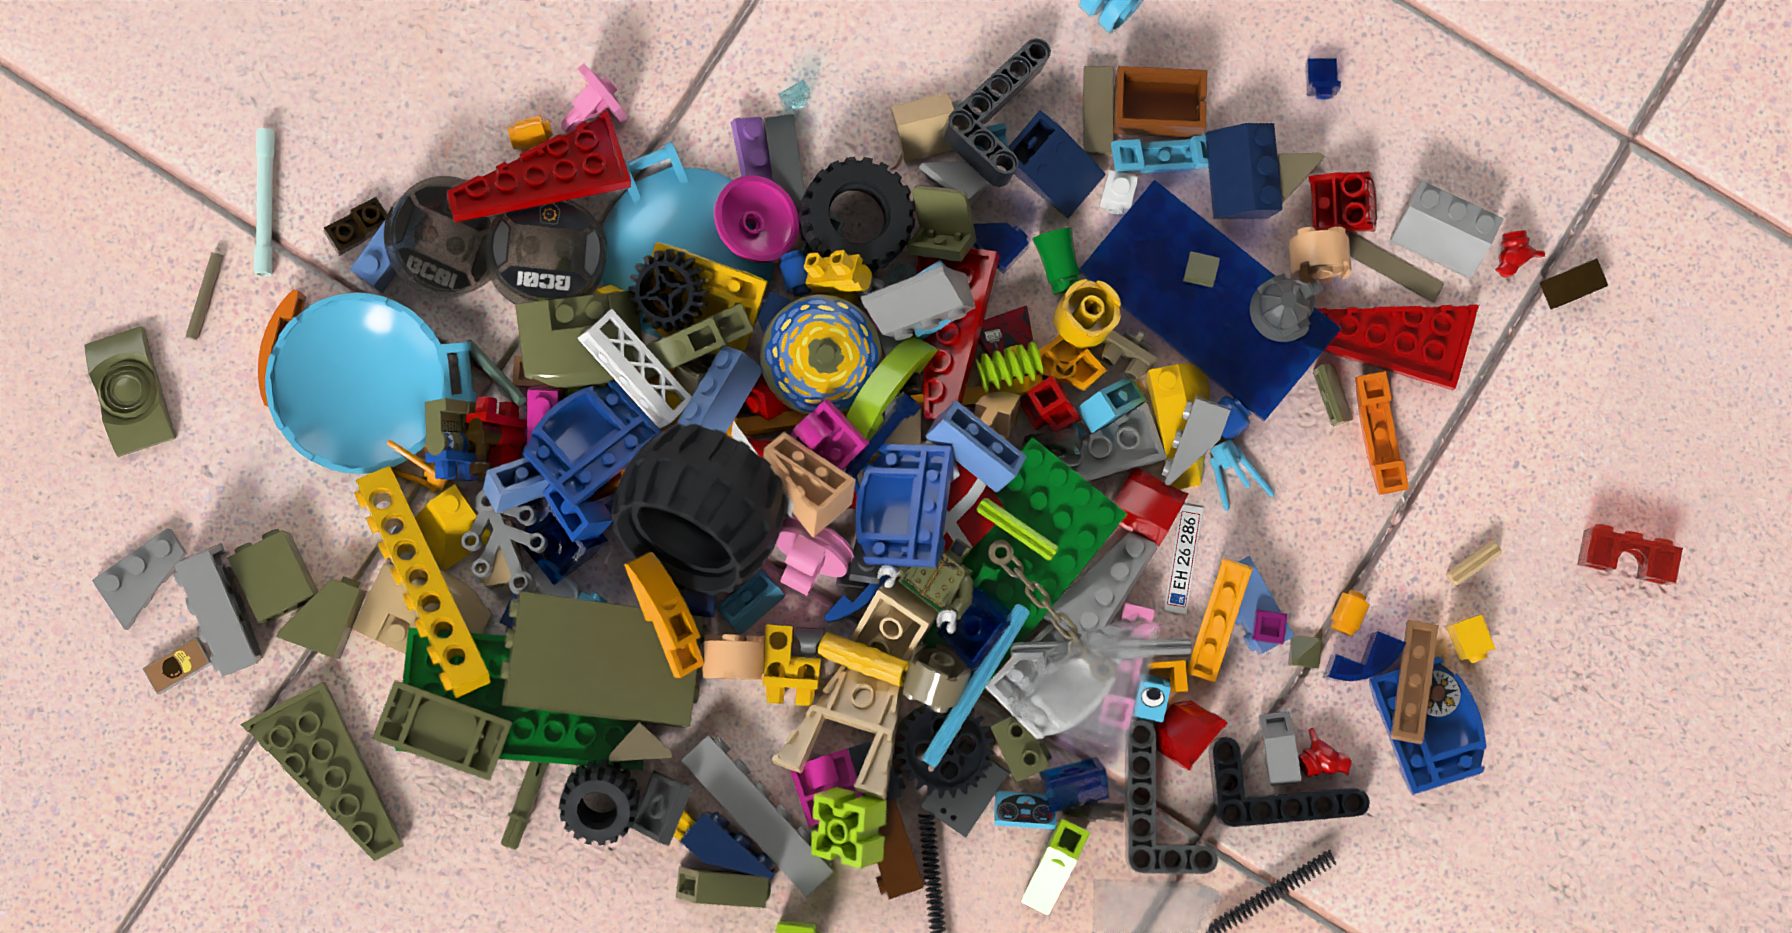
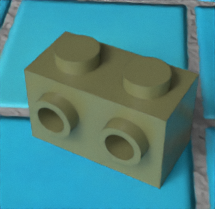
M1014 716L990 726V730L1016 783L1050 767L1048 760L1052 759V756L1045 742L1039 744L1038 740Z

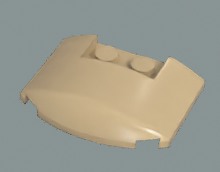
M392 562L383 564L352 629L406 654L408 628H416L414 621L418 620V616L415 610L408 611L402 598L406 591L403 584L396 585L390 572V568H393L394 565ZM440 570L469 633L483 634L493 615L489 608L486 610L481 599L478 597L479 595L466 583ZM419 577L412 584L421 586L426 583L427 579ZM430 603L424 610L434 612L440 605Z

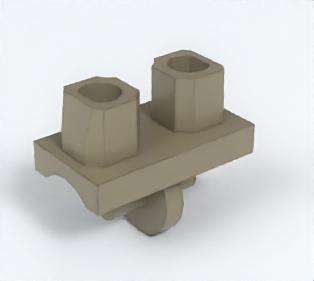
M1141 329L1137 336L1126 330L1123 336L1113 330L1103 344L1105 348L1100 360L1114 367L1120 357L1130 363L1124 374L1129 379L1137 382L1148 370L1152 369L1158 358L1148 352L1152 345L1142 340L1146 331Z

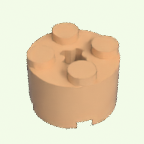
M1304 227L1298 229V235L1288 242L1291 279L1298 277L1299 281L1306 284L1319 280L1320 284L1323 285L1332 283V277L1340 275L1341 280L1351 275L1349 237L1345 233V228L1332 227L1328 230L1316 231L1313 227Z
M704 635L703 661L705 664L702 666L703 678L763 680L765 637L747 636L746 638L741 637V635Z

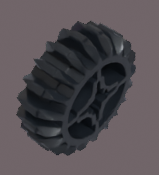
M668 249L665 253L661 250L655 251L653 257L651 255L645 256L643 258L645 264L638 263L635 266L639 274H631L629 277L632 281L636 282V285L629 286L627 289L630 292H635L636 296L631 298L629 302L632 304L638 303L639 305L634 313L637 315L645 313L642 322L646 324L653 320V329H660L663 326L665 332L672 331L673 327L679 331L684 328V324L687 326L693 325V317L699 318L702 316V312L698 307L704 308L708 304L706 300L702 299V296L709 295L710 293L708 289H702V284L707 283L709 279L706 277L700 278L698 275L702 273L703 268L701 266L693 268L695 264L693 257L685 260V252L681 251L675 255L673 249ZM669 267L679 271L686 281L676 279L673 271L669 270ZM655 271H657V275H655L656 285L649 291L651 278ZM669 286L671 288L679 287L678 290H674L669 295L666 293L659 294L660 291H664ZM689 290L688 301L681 311L680 306L683 305L682 295L685 291ZM652 300L660 301L669 314L659 310Z

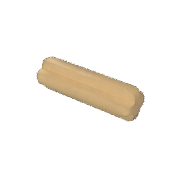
M1495 541L1488 542L1447 571L1446 575L1454 585H1458L1501 555L1502 550Z

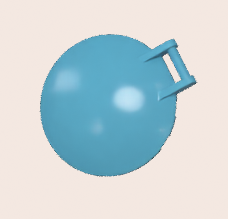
M672 141L664 144V148L629 162L625 160L631 179V188H628V191L624 193L610 211L600 236L602 257L599 270L604 287L611 284L622 290L629 291L627 290L629 286L636 285V282L632 281L629 277L631 274H639L635 266L638 263L645 264L643 258L647 255L652 256L655 242H661L689 250L693 254L740 271L754 274L768 281L765 290L766 294L772 280L775 261L756 263L739 257L724 244L715 226L714 207L716 199L722 189L733 181L732 179L710 170L683 168ZM668 158L670 159L673 167L634 182L631 173ZM746 222V226L752 230L751 224ZM644 314L639 316L642 331L652 336L663 338L662 335L651 328L652 324L650 322L646 324L642 322Z
M339 294L324 298L310 305V307L294 317L279 334L266 368V397L271 416L277 428L291 446L308 460L330 470L343 473H372L389 465L392 468L408 460V458L388 446V440H392L414 455L423 449L426 445L425 402L443 398L466 402L477 401V392L474 393L469 356V351H472L471 342L441 344L433 330L415 312L397 301L375 294ZM449 353H457L462 394L452 395L448 361Z

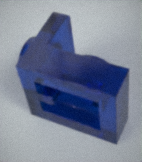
M1337 58L1307 59L1305 62L1307 96H1316V99L1319 100L1331 99L1336 96L1341 89V81H1338Z

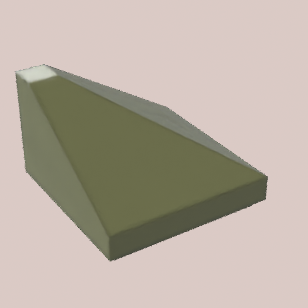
M1294 635L1290 639L1288 665L1319 669L1322 638Z

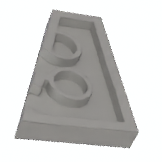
M167 528L95 577L92 582L124 630H129L135 622L134 619L143 608L148 606L152 600L151 597L161 584L165 583L175 570L174 564L184 559L188 553L172 529Z

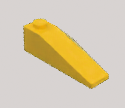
M1204 363L1174 364L1148 370L1145 375L1157 431L1166 454L1165 463L1167 458L1174 459L1177 448L1172 447L1177 430L1184 431L1187 420L1182 418L1187 402L1194 403L1196 396L1207 400L1210 399V389ZM1204 454L1170 485L1179 490L1200 486L1202 483Z

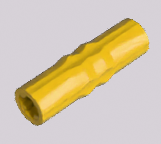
M831 632L824 634L818 647V655L899 687L904 684L909 662Z

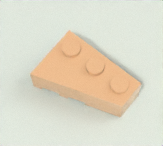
M785 432L764 448L763 457L771 464L775 474L780 476L783 482V490L794 504V515L813 538L852 504L856 479Z

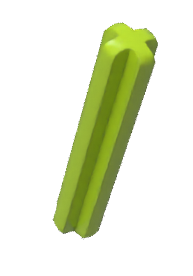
M984 498L977 507V511L1045 559L1051 560L1057 553L1058 547L988 498Z

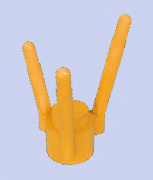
M392 440L387 441L388 446L425 470L423 476L427 480L391 468L394 475L423 485L433 492L437 489L444 491L453 480L435 479V463H430L429 465Z

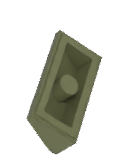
M1333 364L1319 365L1313 374L1331 426L1333 425L1334 427L1352 421L1353 416L1335 366Z

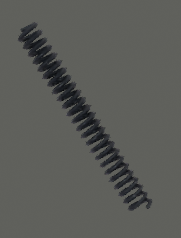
M918 814L919 818H925L919 820L918 823L927 824L920 826L919 829L928 830L920 832L919 835L930 836L920 839L921 842H928L920 847L929 849L922 851L921 854L930 855L923 857L922 860L932 861L923 863L922 866L933 867L925 869L923 872L934 873L923 877L924 879L932 880L925 882L924 885L934 886L926 888L925 891L935 892L927 894L925 897L937 898L926 902L927 904H937L927 907V910L936 911L928 913V917H938L929 919L928 922L939 923L928 928L941 929L930 933H942L946 931V928L942 927L946 924L942 920L945 916L941 914L945 910L939 908L944 903L939 902L943 899L940 896L943 891L938 889L942 887V884L937 883L942 879L935 877L941 874L940 871H936L940 868L936 864L940 860L935 858L939 854L933 852L938 850V847L932 846L937 844L938 841L931 840L937 837L936 834H932L937 830L932 827L936 823L930 821L935 819V816Z
M1328 849V852L1323 851V856L1318 854V859L1313 858L1312 862H1307V865L1302 864V868L1297 867V872L1292 870V875L1287 874V879L1282 877L1281 881H1276V884L1271 883V888L1266 886V891L1261 890V895L1256 893L1255 897L1250 896V901L1245 899V904L1240 903V908L1235 906V911L1230 909L1229 913L1224 912V917L1219 915V920L1214 919V924L1209 922L1208 926H1203L1204 932L1215 933V930L1217 933H1221L1219 925L1227 933L1223 921L1232 930L1229 919L1235 926H1238L1233 914L1240 923H1243L1239 912L1245 920H1248L1245 910L1253 917L1249 905L1258 914L1259 911L1255 903L1261 910H1264L1260 899L1266 907H1269L1265 896L1274 904L1270 892L1278 901L1279 897L1275 889L1282 897H1285L1280 885L1287 894H1290L1285 882L1292 891H1295L1290 878L1298 888H1300V884L1296 876L1305 885L1300 871L1308 881H1311L1306 869L1313 878H1316V875L1311 866L1321 875L1316 862L1326 872L1321 859L1331 869L1332 866L1326 855L1334 865H1337L1331 850Z

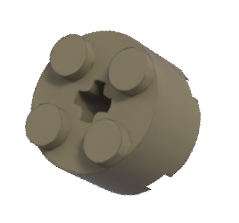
M928 643L919 644L914 648L903 684V695L911 700H918L930 705V708L936 712L945 713L949 707L956 706L962 697L971 675L972 664L968 666L966 663L968 658L962 652L952 647L937 644L935 649L927 648Z

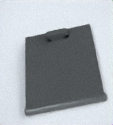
M965 740L961 742V747L959 748L964 754L971 753L974 749ZM986 756L985 760L989 761L992 767H982L981 770L987 777H975L978 784L977 788L968 783L966 785L968 794L965 795L958 788L956 789L955 798L951 797L949 790H945L942 799L938 796V790L934 789L930 796L927 795L920 806L965 838L1006 777L1010 775V771ZM950 761L942 773V776L946 779H951L957 774V766L952 761Z

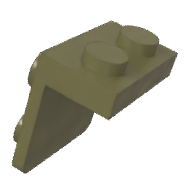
M916 185L912 190L919 229L909 240L908 244H906L908 254L949 261H962L977 241L967 193L962 190Z

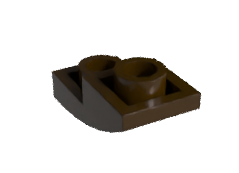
M374 197L350 209V215L324 227V233L340 256L373 237L388 217V214L377 197Z
M1598 258L1539 282L1550 310L1609 286Z

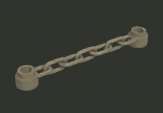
M1005 540L994 541L988 550L991 561L1001 565L1011 577H1020L1026 584L1025 593L1039 608H1047L1053 615L1052 623L1064 638L1074 639L1080 646L1079 654L1089 665L1090 673L1095 679L1100 681L1110 679L1115 671L1113 661L1109 657L1101 655L1092 644H1084L1078 638V628L1065 613H1057L1050 606L1051 597L1038 582H1029L1023 575L1024 566L1013 554L1012 546ZM998 547H1004L1007 550L1004 558H997L995 556V550ZM1011 559L1019 567V569L1015 567L1014 572L1006 565ZM1035 587H1037V589L1044 595L1046 600L1042 598L1041 604L1033 596L1030 590L1034 592ZM1061 617L1073 628V631L1071 629L1068 630L1070 635L1057 623V621L1062 622ZM1088 648L1096 655L1091 661L1084 654V652L1089 653ZM1100 663L1108 665V671L1104 674L1097 672V666Z

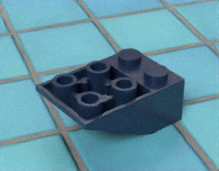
M1041 110L1008 146L1019 162L1014 175L1068 219L1106 176V173L1075 140Z
M710 811L705 812L679 841L703 863L770 879L778 873L774 869L776 864L764 852L758 855L751 848L754 843L742 832L737 834L732 832L728 828L731 824L730 821L718 811L713 814Z

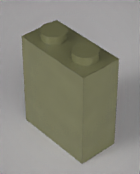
M279 529L262 535L263 540L253 545L252 543H246L237 547L234 550L235 554L227 557L257 622L268 624L304 606L318 592L291 533L284 530L279 531Z

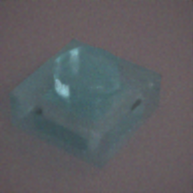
M805 80L778 94L780 104L785 112L791 109L796 111L803 108L808 103V99L811 98L810 89Z

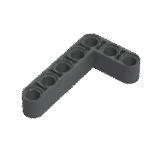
M1147 721L1132 722L1125 732V859L1127 865L1139 873H1210L1215 870L1218 864L1217 854L1212 848L1192 844H1156V733L1152 724ZM1137 726H1143L1148 732V738L1143 743H1138L1133 738L1132 733ZM1139 756L1144 757L1148 762V769L1143 774L1136 773L1132 766L1135 758ZM1139 787L1144 788L1148 792V800L1143 805H1138L1133 800V792ZM1140 818H1143L1148 823V831L1143 836H1137L1133 831L1134 822ZM1138 850H1144L1148 854V862L1143 867H1137L1133 863V855ZM1174 850L1179 855V861L1176 866L1169 868L1164 863V855L1166 852ZM1205 850L1209 854L1210 860L1207 866L1199 868L1195 864V856L1199 851Z

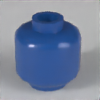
M1224 396L1217 403L1230 407L1231 411L1221 436L1226 440H1233L1249 427L1251 412L1237 396L1233 399L1229 396Z

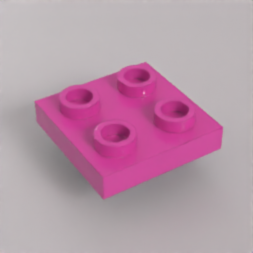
M829 399L824 400L812 413L805 417L790 435L842 471L870 444Z
M848 748L807 761L802 773L790 770L808 827L819 823V820L813 819L814 794L839 787L856 792V798L863 796L862 792L857 791L854 787L857 775Z

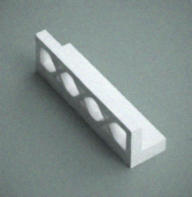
M610 309L592 327L585 330L577 338L659 429L670 424L684 410L692 398L613 309ZM608 320L618 328V339H608L600 330ZM624 345L636 348L638 351V362H629L624 357ZM645 368L655 369L659 374V385H651L645 380ZM665 391H674L683 400L674 410L665 402Z

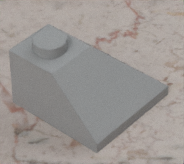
M966 161L922 163L919 166L922 174L938 187L966 192L970 210L990 186V183Z

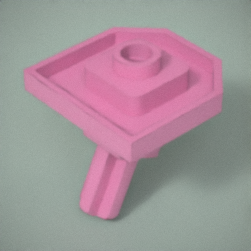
M583 63L577 70L588 85L572 102L575 107L561 121V128L565 132L570 133L576 130L577 125L583 123L588 118L598 116L607 107L623 124L628 117L617 103L618 100L614 95L617 91L616 87L607 77L601 79L597 74H593Z

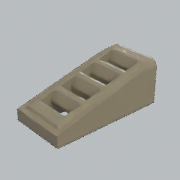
M712 355V357L688 361L676 366L674 378L688 393L693 395L713 363L715 356Z

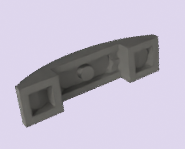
M794 114L766 117L765 126L773 182L781 186L791 197L799 217L800 204L805 190Z

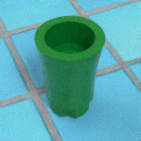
M1072 227L1053 230L1032 238L1044 266L1048 283L1051 284L1053 294L1066 293L1071 285L1080 281L1078 277L1080 272L1073 244Z

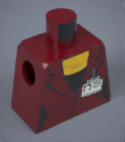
M1027 305L983 321L978 343L991 360L993 352L996 350L1004 358L1006 348H1011L1016 355V347L1018 345H1023L1027 351L1029 342H1034Z

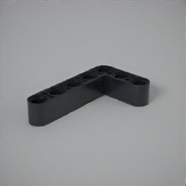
M1031 39L951 112L942 129L944 141L984 179L996 187H1003L1009 183L1018 168L1019 162L1016 155L984 125L1042 71L1051 54L1050 46L1043 39ZM993 90H997L1000 94H996ZM973 107L980 109L981 112H977ZM953 125L961 127L962 131L956 129ZM975 145L981 146L985 151L977 149ZM997 166H1002L1006 171L1000 170Z
M1220 737L1212 741L1209 746L1215 816L1219 823L1224 826L1241 827L1357 817L1366 813L1369 808L1370 800L1368 795L1361 789L1355 788L1245 797L1239 744L1232 738ZM1222 742L1229 744L1232 750L1230 757L1226 760L1221 759L1217 754V748ZM1225 773L1231 774L1235 780V785L1228 791L1224 790L1220 784V779ZM1354 793L1359 798V806L1356 810L1351 811L1347 807L1346 799L1350 794ZM1324 796L1329 802V808L1325 813L1321 814L1317 811L1315 805L1317 799ZM1289 799L1296 800L1299 805V810L1294 816H1289L1285 811V804ZM1263 801L1268 806V814L1266 817L1259 819L1254 813V807L1258 802ZM1229 804L1235 805L1238 810L1237 818L1231 822L1227 821L1223 814L1225 807Z

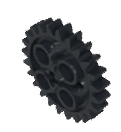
M923 703L924 713L921 714L914 709L912 712L916 719L911 721L905 718L904 722L909 729L908 731H898L905 739L895 744L898 747L904 748V752L896 755V758L905 759L906 761L900 767L901 771L908 769L911 771L906 780L911 781L915 778L918 780L915 789L919 790L923 785H926L928 796L932 794L934 789H937L938 796L941 799L944 796L945 790H949L951 797L955 798L956 789L960 788L966 795L968 794L966 787L968 783L975 788L978 787L975 780L976 776L987 777L981 769L983 766L992 767V764L985 759L986 756L995 754L994 751L987 749V745L994 742V739L985 738L984 734L991 728L990 726L981 728L979 725L983 721L984 716H979L975 719L972 717L975 710L974 707L963 722L961 732L950 745L951 750H953L952 754H944L932 772L928 770L930 766L928 763L920 761L916 757L915 749L921 743L931 744L936 736L933 730L934 721L938 718L946 719L953 707H949L945 713H940ZM970 736L974 740L975 747L971 753L964 754L959 750L958 742L961 737ZM946 761H952L957 766V774L951 779L944 778L940 772L941 765Z

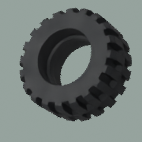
M847 157L844 162L837 160L830 163L828 168L822 169L808 186L800 204L799 223L802 227L800 234L802 240L807 241V249L810 253H819L822 258L830 257L834 251L844 250L847 255L859 254L863 259L862 264H865L874 273L879 268H885L908 244L911 238V231L915 226L916 219L913 218V213L916 210L915 203L910 201L909 195L911 191L908 185L903 186L900 180L902 177L897 172L892 174L887 170L889 165L880 162L879 165L872 163L873 158L863 157L862 161L856 160L855 157ZM846 191H860L877 201L884 215V224L876 238L866 243H855L844 239L835 231L830 222L829 211L833 200L838 195Z

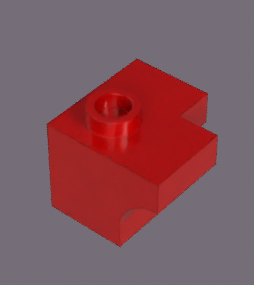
M1053 376L1048 377L1026 391L1029 396L1020 403L1021 408L1036 431L1048 424L1053 433L1058 435L1082 420L1061 383Z

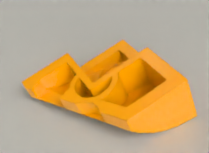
M1060 334L1039 350L1044 375L1053 376L1058 381L1082 391L1096 383L1107 371L1088 349H1077Z

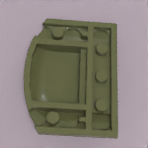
M622 291L515 304L524 376L530 380L534 378L549 386L561 388H586L615 381L577 338L585 330L592 327L610 309H613L643 342L639 314L634 313L636 308H638V303L632 304L629 302L631 298L636 297L635 292ZM608 320L600 330L608 339H618V328ZM624 345V357L629 362H637L632 353L636 348Z

